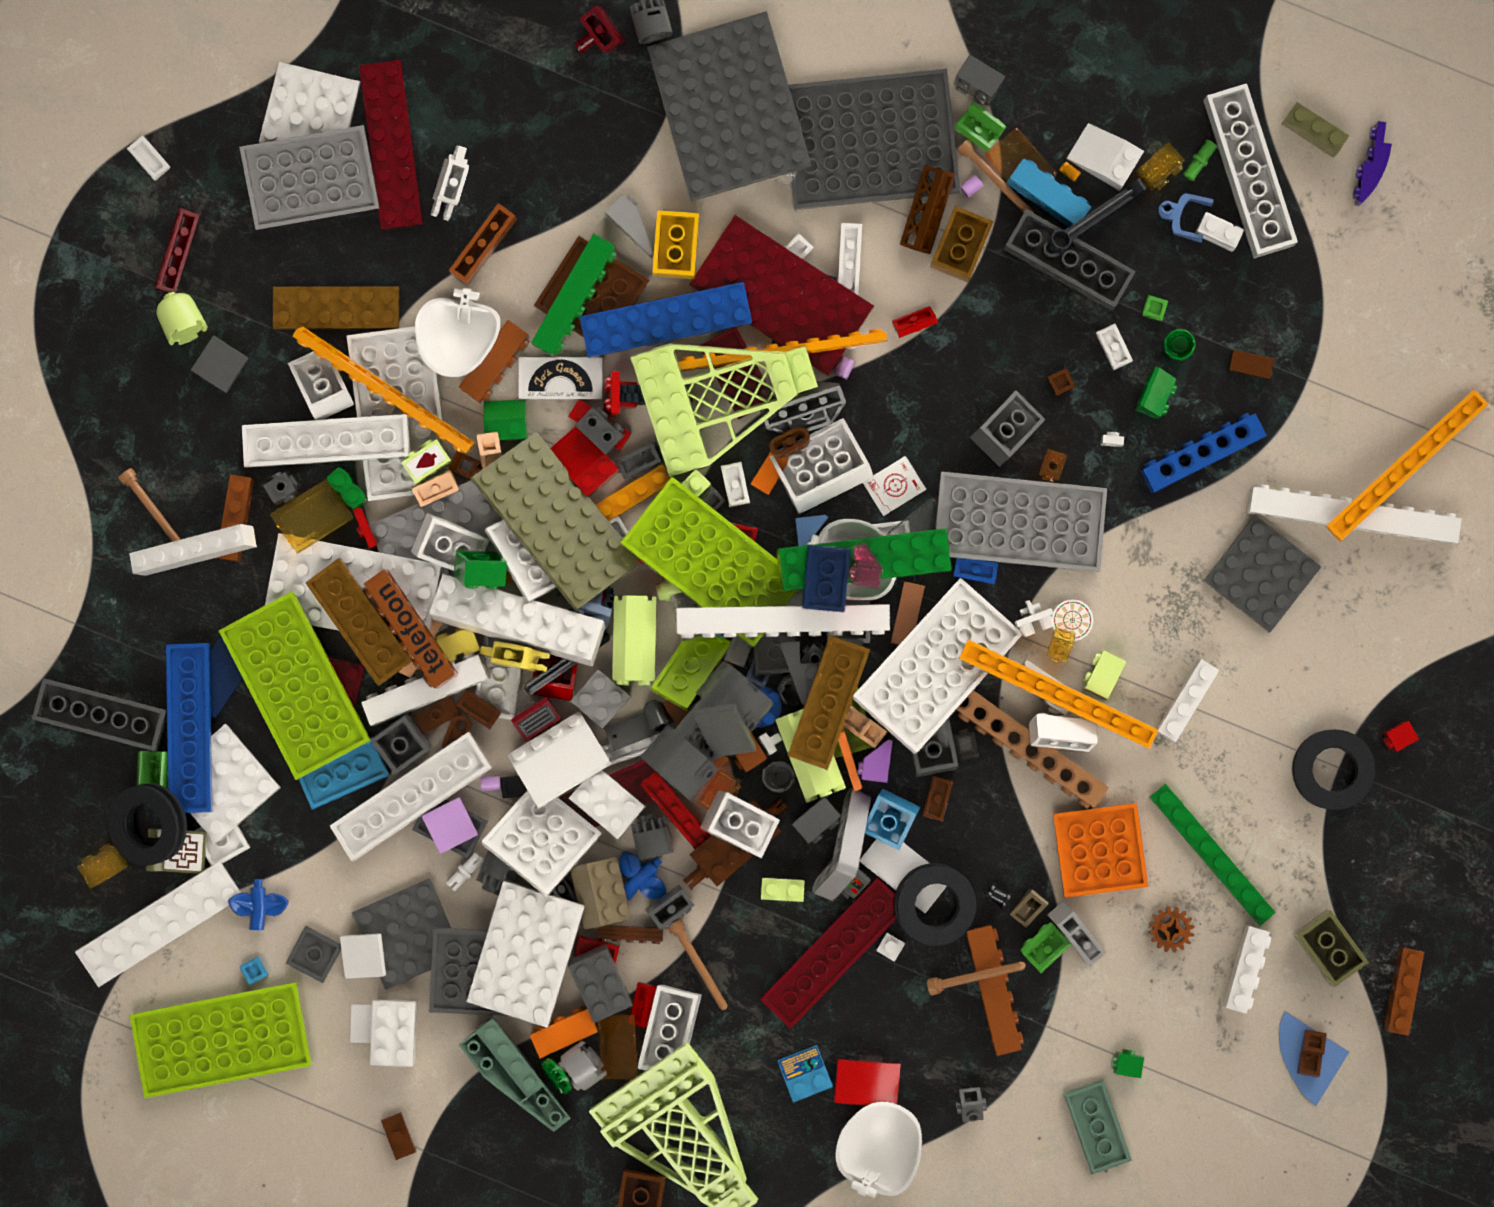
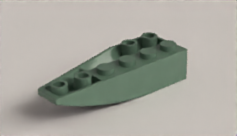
M493 1015L475 1028L459 1044L486 1080L553 1132L571 1119Z

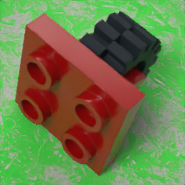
M611 371L606 379H604V392H607V398L604 400V410L609 414L608 418H616L620 414V409L636 408L638 405H646L640 385H637V382L620 381V371Z

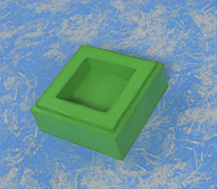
M1148 295L1141 316L1162 322L1168 301Z

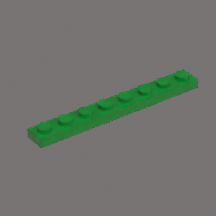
M1166 784L1149 797L1258 926H1261L1276 913Z

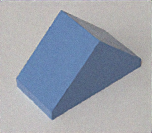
M826 515L795 518L798 546L807 545L811 541L812 535H816L827 521L828 517Z

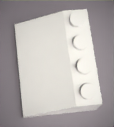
M844 418L810 434V443L806 448L787 456L789 458L788 464L783 472L773 455L770 456L798 514L873 478L871 467Z
M580 711L507 755L538 808L611 765Z

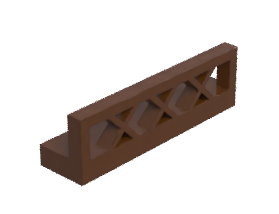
M924 164L899 245L931 254L956 174ZM929 172H936L934 181L929 184L927 180ZM927 192L929 197L927 202L923 204L921 201L922 194ZM919 212H921V214H922L921 222H919L918 224H916V221H915L916 214H918ZM913 232L916 235L914 245L907 243L910 234Z

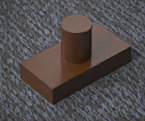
M402 1112L381 1120L396 1160L417 1152Z

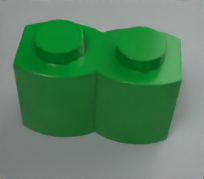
M338 467L327 476L330 486L341 494L343 501L353 510L358 507L361 508L368 502L365 492L355 485L352 477L345 470Z

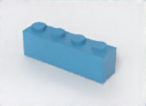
M1023 158L1006 182V184L1067 227L1085 217L1091 209V206L1088 205L1089 202L1085 198L1074 195L1068 186L1060 185L1050 173L1039 170L1037 164L1031 160Z

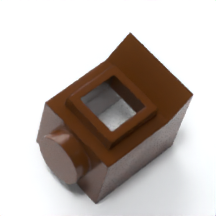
M456 451L448 470L471 481V478L480 472L483 467L480 466L481 462Z

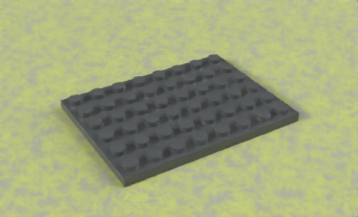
M767 11L647 46L691 202L812 167Z
M947 69L788 85L812 167L790 173L794 210L914 198L924 164L956 174L950 194L960 193ZM929 172L927 179L929 184L934 181L936 172ZM925 192L922 194V197H928V193Z

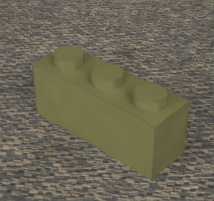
M1298 102L1294 104L1282 122L1283 126L1333 158L1339 153L1349 137L1348 134Z

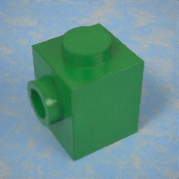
M1123 1049L1122 1052H1117L1116 1056L1112 1057L1111 1069H1114L1116 1075L1141 1078L1144 1057L1142 1055H1135L1134 1050Z

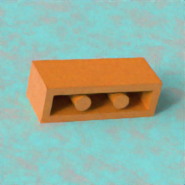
M583 1006L572 1010V1015L564 1018V1015H560L552 1019L553 1024H550L548 1028L540 1025L532 1028L533 1033L530 1034V1038L539 1058L599 1031L587 1008L584 1009Z

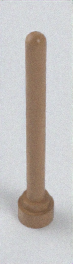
M969 139L965 140L956 151L961 156L969 157L1023 213L1026 209L1033 213V210L974 151V144Z
M130 468L118 477L122 484L132 488L172 542L181 540L138 484L135 471Z
M681 918L676 920L668 927L669 932L673 933L680 940L719 1008L726 1010V1001L684 932V922Z
M1017 962L945 980L934 977L927 980V987L931 995H936L944 991V988L1025 969V963Z

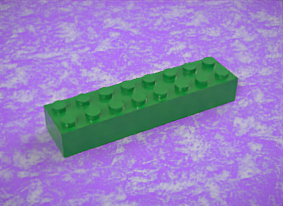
M947 528L811 544L851 549L848 583L951 571ZM807 545L776 549L781 591L803 589Z

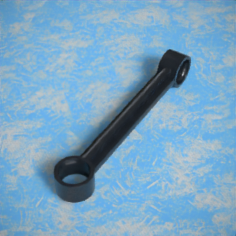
M1140 177L1126 189L1066 230L1058 229L1054 231L1047 241L1049 249L1054 253L1064 252L1071 245L1073 239L1130 200L1138 197L1149 186ZM1055 235L1061 236L1065 240V247H1059L1055 244Z

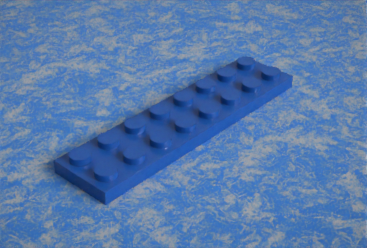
M744 282L589 314L581 316L580 322L588 358L749 325L752 324Z
M210 644L166 645L168 790L180 801L185 813L212 812Z

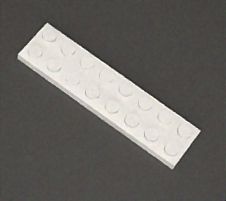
M407 414L242 425L245 468L399 458L409 456L410 453Z
M468 732L330 825L349 859L354 862L492 767L471 733Z
M218 861L79 948L75 953L97 986L100 987L229 906L228 899L241 892L221 861Z

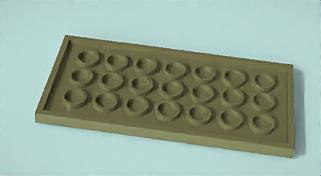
M537 432L471 478L474 485L575 611L641 563L634 554L620 544L623 539L592 500L568 476V470Z

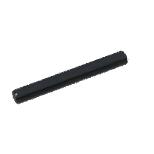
M604 631L599 648L610 641V635L606 631ZM564 658L560 659L547 668L546 672H541L525 683L524 690L529 695H532L578 662Z

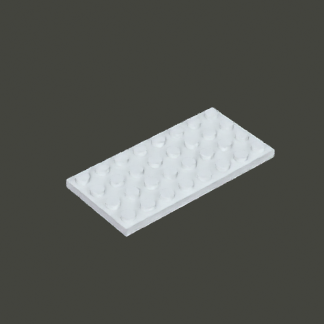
M415 327L347 336L349 358L443 420L437 373L426 365L420 355ZM353 381L357 417L402 414L400 408L387 404L379 394L369 392L366 389V385ZM408 417L410 452L415 451L417 453L423 449L421 446L430 439L433 441L437 439L447 453L446 441L439 439L431 429L421 427L418 424L419 421L415 418ZM404 457L363 460L369 502L415 496L412 486L417 484L402 464L405 461ZM449 465L440 470L439 472H437L436 474H434L433 476H431L430 478L448 471Z
M278 534L265 605L294 591L311 625L338 630L305 582L335 560L341 558L363 590L366 589L364 585L366 581L384 569L389 570L429 631L431 630L432 618L430 610L439 587L442 566L416 559ZM371 600L373 605L377 607L378 605L375 600ZM385 616L383 619L386 621L387 624H390V622ZM396 634L395 636H396V637L398 638V640L401 642L402 640L400 639V637L398 636V634Z
M960 578L853 695V700L911 752L916 754L988 674V672L958 659L967 639L1004 656L1023 633Z

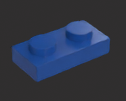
M956 558L953 577L995 584L998 563Z

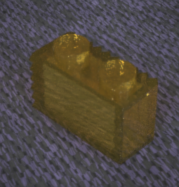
M1168 142L1136 171V174L1139 178L1142 177L1151 191H1154L1156 188L1160 190L1168 183L1166 179L1171 174L1176 176L1184 168L1182 164L1185 160Z
M109 843L99 849L100 853L93 857L91 854L81 860L82 864L78 866V869L90 889L95 888L130 866L115 845L111 846Z

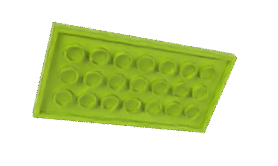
M671 477L620 542L622 546L700 607L786 606L797 592V590L781 591L778 561L775 557L673 477ZM736 633V635L753 648L764 633H758V637H745V633Z
M294 591L219 630L295 780L370 742V737Z
M297 982L129 1015L144 1098L312 1066Z

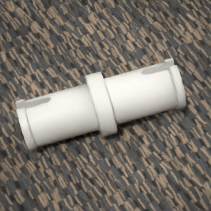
M474 852L463 865L458 867L459 870L446 881V884L452 887L453 891L456 892L467 878L470 879L473 876L472 873L483 863L484 859L481 856L479 857L478 853Z

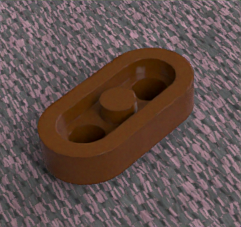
M796 427L773 438L770 442L772 455L776 458H785L806 448L810 443L809 432L803 427ZM798 438H803L801 442H797ZM784 447V450L778 451V448Z
M458 715L451 720L442 742L443 749L450 745L452 741H456L468 732L470 733L472 724L468 717ZM459 722H464L465 728L463 730L458 729L457 725Z

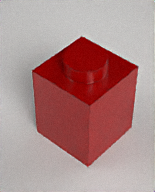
M1404 721L1383 733L1385 737L1383 739L1384 744L1389 750L1392 749L1393 752L1399 751L1419 740L1409 721Z

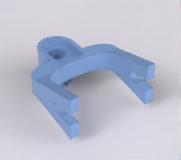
M1186 193L1180 197L1178 204L1164 201L1159 206V215L1163 219L1173 221L1172 232L1174 235L1202 243L1203 235L1181 230L1180 217L1185 205L1189 201L1212 207L1214 199ZM1168 206L1171 210L1167 212L1163 208Z

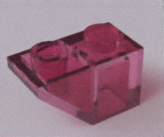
M858 542V546H854L852 558L855 559L854 567L850 568L849 580H852L851 585L879 589L883 567L867 544Z

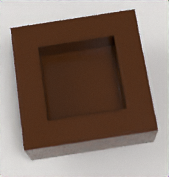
M1067 368L1047 377L1056 396L1076 387Z

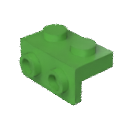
M973 102L954 128L985 152H988L999 139L1006 126L983 107Z
M138 752L137 785L155 783L168 789V752Z
M1050 922L1048 925H1043L1033 939H1028L1020 951L1042 973L1072 944Z

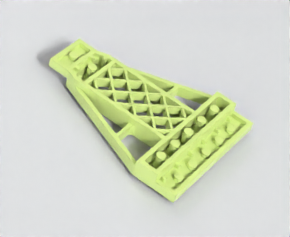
M670 343L654 348L651 351L631 356L669 477L710 465L798 393L818 387L806 346L786 352H770ZM674 350L705 352L710 371L683 378ZM709 352L750 355L753 358L716 369L713 366ZM755 364L766 369L762 379L750 374ZM752 365L748 373L740 369L742 367ZM735 370L746 375L741 386L730 380ZM732 371L728 379L719 375L722 373ZM767 373H769L772 385L763 381ZM712 377L708 385L700 381ZM714 377L726 382L721 392L710 387ZM748 377L759 382L755 392L743 387ZM692 383L687 391L686 385ZM694 383L706 388L701 398L690 393ZM728 383L739 389L734 399L723 393ZM761 384L772 389L768 399L757 394ZM708 390L719 395L714 405L703 400ZM741 390L752 395L748 405L737 401ZM775 392L776 399L770 400ZM721 396L732 402L728 411L717 407ZM690 397L699 401L695 410H693ZM754 397L763 401V403L750 406ZM701 403L712 408L707 418L697 413ZM734 403L743 407V409L730 412ZM766 408L769 409L766 414L740 435H735L731 422L733 418ZM714 409L724 414L710 419ZM696 416L704 421L697 422ZM720 422H727L733 440L715 455L709 457L700 429Z
M688 1042L590 1109L589 1113L602 1128L601 1134L613 1148L617 1146L695 1194L705 1205L709 1207H751L757 1203L758 1198L745 1183L747 1178L714 1075ZM706 1084H709L717 1109L703 1117L687 1097ZM668 1111L667 1118L659 1117ZM672 1111L683 1113L682 1121L671 1119ZM686 1115L692 1123L686 1122ZM717 1115L720 1117L730 1151L707 1124L708 1121ZM656 1122L667 1124L666 1132L658 1131L655 1127ZM670 1125L681 1127V1135L670 1133ZM685 1128L695 1129V1137L685 1136ZM640 1129H643L658 1149L650 1155H646L624 1140ZM699 1132L704 1136L705 1139L699 1138ZM669 1139L679 1140V1148L671 1147L668 1143ZM683 1141L695 1143L694 1151L683 1149ZM698 1144L709 1146V1153L697 1152ZM714 1149L718 1155H712V1150ZM662 1153L678 1174L654 1160V1158ZM682 1155L693 1157L692 1165L684 1163L681 1160ZM696 1159H707V1167L697 1166ZM711 1160L722 1162V1170L710 1168ZM695 1171L706 1173V1180H698L695 1177Z

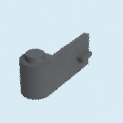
M651 700L645 704L642 714L604 729L612 749L615 751L661 733L667 725L671 727V722L663 703Z

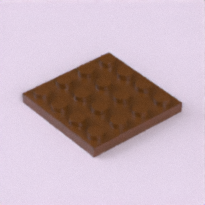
M581 236L577 237L537 299L534 307L545 314L549 312L588 243L587 240ZM614 259L612 264L608 263L604 270L607 272L601 282L597 281L594 287L596 292L591 300L587 299L584 307L586 309L582 316L634 305L649 283V279L619 260ZM577 317L573 323L576 325L573 332L584 338L580 318Z

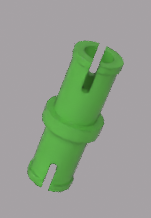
M1206 139L1199 152L1192 157L1193 161L1183 175L1189 180L1194 181L1203 166H1207V160L1217 148V145Z

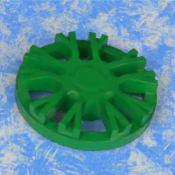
M547 1058L541 1063V1068L545 1075L553 1081V1086L559 1092L566 1094L572 1090L569 1079L553 1060Z

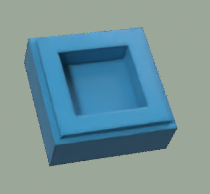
M259 956L239 966L249 985L269 975Z

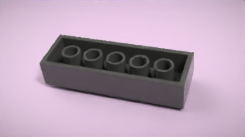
M1026 209L1003 250L1113 311L1136 271L1078 238L1073 239L1071 245L1064 252L1054 253L1049 249L1047 241L1049 236L1060 228ZM1055 235V244L1059 247H1065V240L1061 236Z
M43 678L32 719L132 746L159 751L167 724V710Z

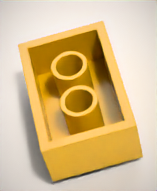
M657 210L653 277L695 279L699 213Z

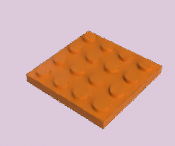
M1137 803L1053 814L1064 898L1148 887Z

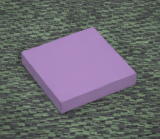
M460 797L422 815L440 854L479 835Z

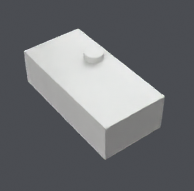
M657 985L637 1069L646 1071L688 1042L690 1045L701 994L665 985Z

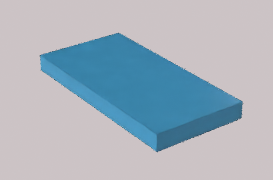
M370 741L300 778L299 781L313 810L390 775L382 756Z

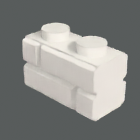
M1206 212L1195 233L1203 235V239L1233 252L1244 229L1238 226L1234 227L1233 224Z

